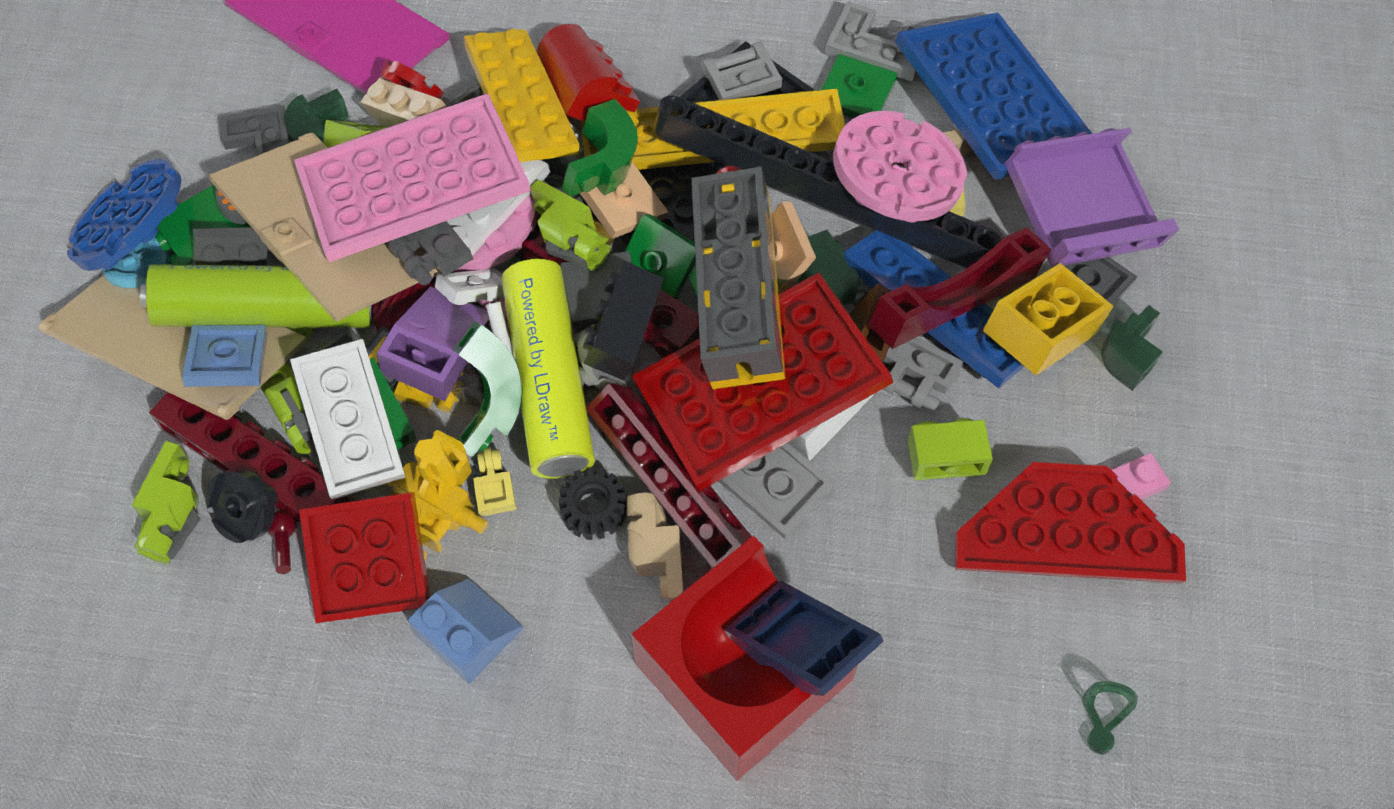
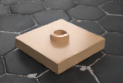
M633 162L626 179L613 192L604 195L598 187H595L589 192L580 193L612 239L636 230L643 214L649 213L658 220L665 219L668 214L665 206Z
M782 201L772 214L778 295L792 288L816 259L793 203Z

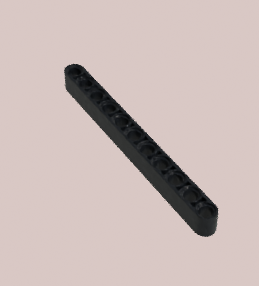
M668 95L660 101L654 124V132L661 139L724 166H736L742 170L762 167L767 184L959 266L968 268L1002 240L996 231L950 211L940 217L914 223L877 213L856 202L855 198L839 180L834 162L684 98Z

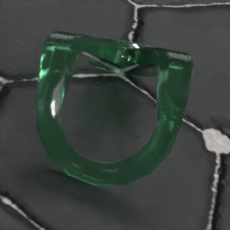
M1100 681L1093 683L1084 693L1083 703L1094 726V729L1090 731L1087 737V744L1093 752L1103 755L1111 751L1115 744L1111 731L1136 708L1138 695L1130 687L1121 683ZM1102 692H1112L1124 696L1129 701L1125 708L1103 727L1094 707L1096 695Z

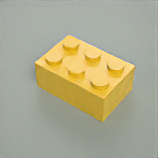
M1059 263L999 300L983 331L1024 367L1029 369L1034 375H1038L1094 337L1114 306L1064 265Z

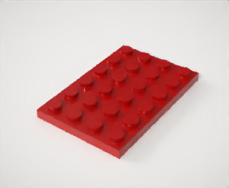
M820 273L778 295L785 379L712 389L701 361L700 338L632 375L695 486L700 488L701 491L893 384L892 375Z

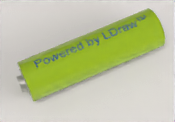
M151 264L147 271V281L140 286V304L142 308H147L151 327L266 325V327L370 328L371 306L335 322L286 266Z

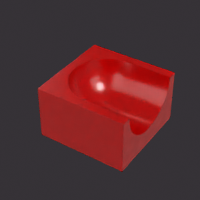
M754 535L632 633L635 664L736 781L853 681L858 667L857 665L827 694L817 696L801 691L775 668L760 665L727 636L724 629L778 583L767 562L764 546Z

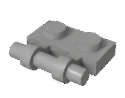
M914 338L894 349L889 347L883 363L893 367L890 372L893 384L882 390L890 394L896 392L911 400V405L919 409L923 406L935 412L941 400L929 393L934 388L946 394L960 371L963 361L918 338ZM906 374L922 383L917 388L901 380V378Z

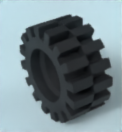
M592 467L587 468L588 474L583 475L581 470L576 471V479L574 480L569 476L565 480L566 487L561 486L559 491L560 497L558 498L562 520L565 521L567 529L569 531L573 529L574 535L579 538L584 533L586 540H592L593 534H598L600 540L605 538L604 532L609 531L612 535L616 532V525L621 527L623 524V515L626 516L627 511L626 497L621 481L617 483V477L613 473L608 477L606 470L600 468L599 473L594 474V468ZM590 493H599L606 498L607 506L599 514L588 515L579 508L581 498Z

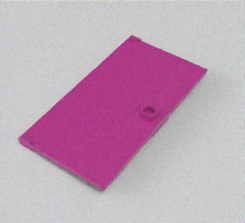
M225 0L226 6L364 94H367L370 86L381 78L380 70L387 59H390L392 63L395 60L410 68H414L436 48H440L450 37L447 31L395 0Z

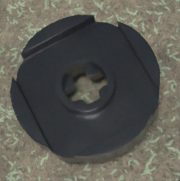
M237 466L211 479L205 494L207 509L212 507L216 518L211 521L216 530L226 539L235 543L252 541L265 535L273 524L274 506L278 500L277 493L273 487L266 485L257 474L242 466ZM237 499H239L243 505L242 512L240 511V504L238 503Z

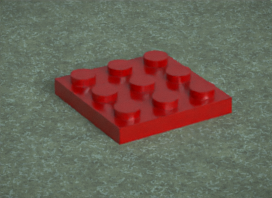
M415 492L299 510L316 624L419 609L430 598Z

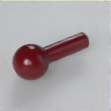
M287 511L275 512L273 524L268 531V534L274 538L275 571L278 574H287L291 571L289 537L296 530V520Z

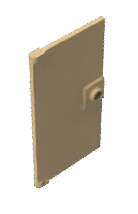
M314 133L305 134L298 137L299 139L209 174V180L335 322L419 283L417 279L411 278L405 271V264L401 258H396L388 248V242L328 262L294 162L295 159L327 149L326 145ZM421 248L413 251L416 256L422 257L425 255ZM437 268L429 272L432 278L440 274Z
M104 275L58 312L50 314L39 325L41 332L225 420L230 419L239 410V407L307 342L305 336L285 327H266L267 342L260 386L184 387L182 373L192 327H151L147 308H142L140 304V288H123L113 285L105 279Z

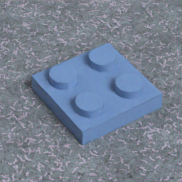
M192 325L182 373L184 387L260 386L267 342L266 325Z

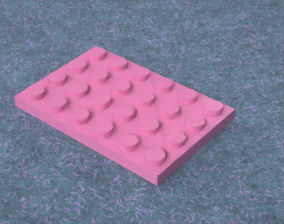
M488 93L294 160L328 262L531 191L527 176Z

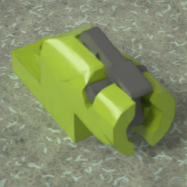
M538 179L530 188L535 202L533 206L541 215L538 220V226L546 243L547 253L582 268H587L591 271L597 270L608 257L611 246L606 244L609 239L596 231L590 207Z
M286 362L260 388L297 453L309 454L312 452L306 442L313 439L295 375L288 362Z
M165 441L132 503V507L144 519L133 548L138 549V554L162 564H170L200 521V517L195 512L199 503V497L191 486L179 482L188 473L190 459L180 445Z

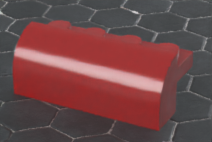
M563 24L551 29L544 35L536 49L564 112L568 116L586 121L589 108L616 99L624 109L635 113L641 101L633 92V86L625 81L623 72L615 67L612 63L613 59L604 52V46L596 40L589 38L582 27L576 24Z

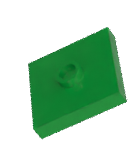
M839 54L821 90L837 89L843 115L856 118L865 113L883 110L897 80L898 73Z
M651 214L642 215L626 251H629L633 265L663 277L664 280L660 289L677 300L688 279V273L692 271L696 263L695 243Z

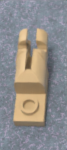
M653 493L630 495L626 499L627 516L630 522L627 526L629 561L638 576H660L661 598H668L670 603L684 592L679 525L668 526L663 505Z

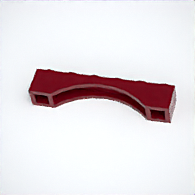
M1026 227L1003 238L977 262L948 280L927 287H913L905 284L882 295L869 326L891 349H894L1035 278L1051 248Z

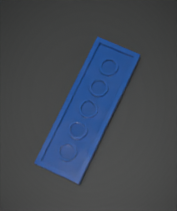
M877 230L843 252L839 261L841 265L871 288L878 283H881L891 291L905 284L913 287H927L951 278V276L908 243ZM986 303L927 332L998 389L1024 368L1016 358L983 331L994 310Z

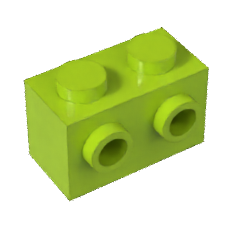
M960 418L949 423L924 421L917 425H912L907 442L914 481L987 474L993 458L985 420L973 421L971 418Z

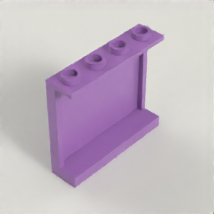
M1108 128L1099 133L1092 134L1082 132L1067 138L1055 136L1046 141L1035 143L1033 141H1025L1015 147L1014 153L1005 162V166L1037 237L1051 248L1047 255L1051 268L1059 263L1065 266L1161 247L1179 231L1174 219L1157 220L1121 145V142L1131 133L1130 128L1118 130Z

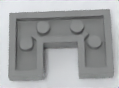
M847 2L826 43L825 53L835 57L842 54L897 72V77L913 82L917 72L895 41L869 33L877 10ZM905 20L900 32L927 26Z

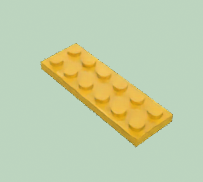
M510 29L505 32H480L475 35L464 36V47L484 94H489L519 161L528 162L579 155V142L527 30Z

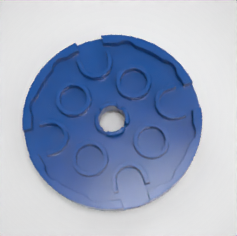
M154 159L134 167L130 171L132 175L121 185L114 181L92 202L75 225L69 237V241L74 244L73 248L67 251V256L71 261L86 271H94L101 268L109 270L117 264L119 259L131 252L140 243L146 244L158 233V228L156 227L165 217L171 215L178 206V202L175 200L182 182L179 171L167 160Z

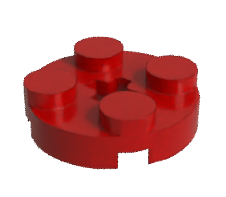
M387 59L380 70V77L384 80L441 99L444 94L436 84H433L430 89L426 86V81H424L425 76L394 60L392 63L390 59Z

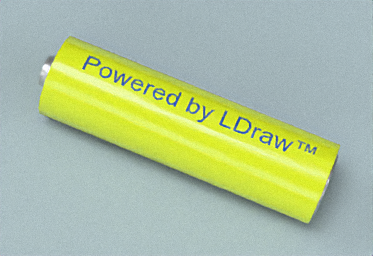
M546 259L521 261L507 268L503 272L501 280L513 358L517 364L521 379V410L530 468L534 475L542 478L551 479L574 476L576 471L581 470V472H585L587 468H591L595 463L563 273L561 266L554 261Z

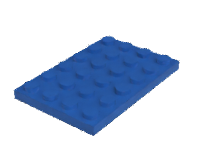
M999 12L898 32L895 43L994 180L1010 176L1005 162L1014 153L1015 147L1025 141H1033L1035 143L1046 141L1055 136L1067 138L1082 132L1092 134Z

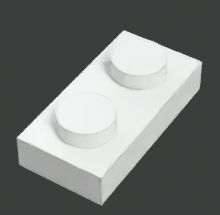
M495 268L449 273L444 277L441 274L437 275L435 288L453 304L465 305L468 302L480 300L494 301L497 298L504 297L501 280L503 274Z

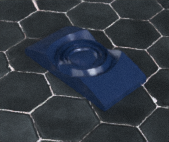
M783 581L778 582L724 629L727 636L762 666L775 668L801 691L817 696L827 694L884 642L880 633Z

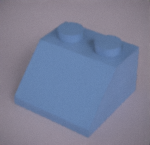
M470 579L435 592L407 620L415 636L468 684L523 629V626Z

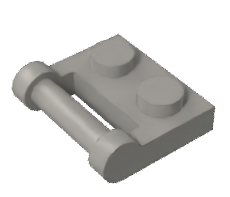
M762 42L751 44L749 49L714 60L711 57L701 60L703 74L710 81L719 100L753 97L782 87V78Z

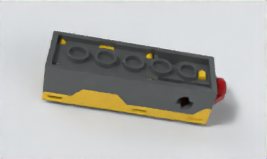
M726 166L717 171L716 174L692 178L701 361L712 389L785 379L771 201L762 167L742 170L736 166Z

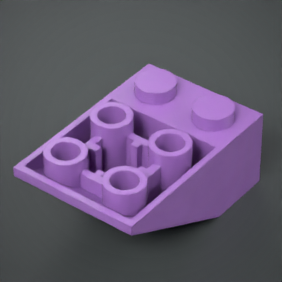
M430 286L394 324L377 352L382 374L446 401L468 362L453 351V349L475 321L485 328L488 327L490 323L488 311L470 303L465 305L453 304L440 291Z

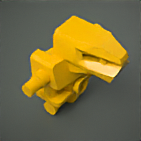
M436 430L433 432L432 439L419 440L414 451L418 463H406L403 467L406 478L386 484L394 490L391 495L415 492L422 544L440 553L442 550L440 541L448 529L457 531L460 526L482 534L488 525V521L475 514L472 510L468 492L461 488L472 472L464 445L452 436ZM423 550L424 559L426 560L427 552Z

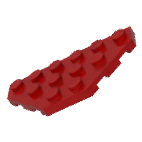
M1032 462L978 513L955 533V570L1183 583L1186 581L1185 543L1174 532L1171 534L1155 518L1157 515L1136 494L1132 495L1117 480L1118 476L1108 466Z

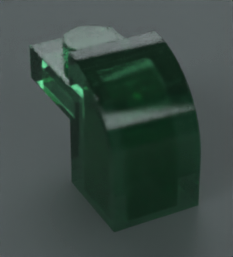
M335 89L310 102H307L303 94L297 96L285 110L284 124L291 142L311 132L323 142L326 120L343 121L350 117L343 96L338 89Z
M1150 305L1139 315L1135 312L1132 313L1125 323L1116 318L1101 349L1102 361L1108 372L1132 391L1154 369L1163 351L1144 338L1151 331L1160 314Z

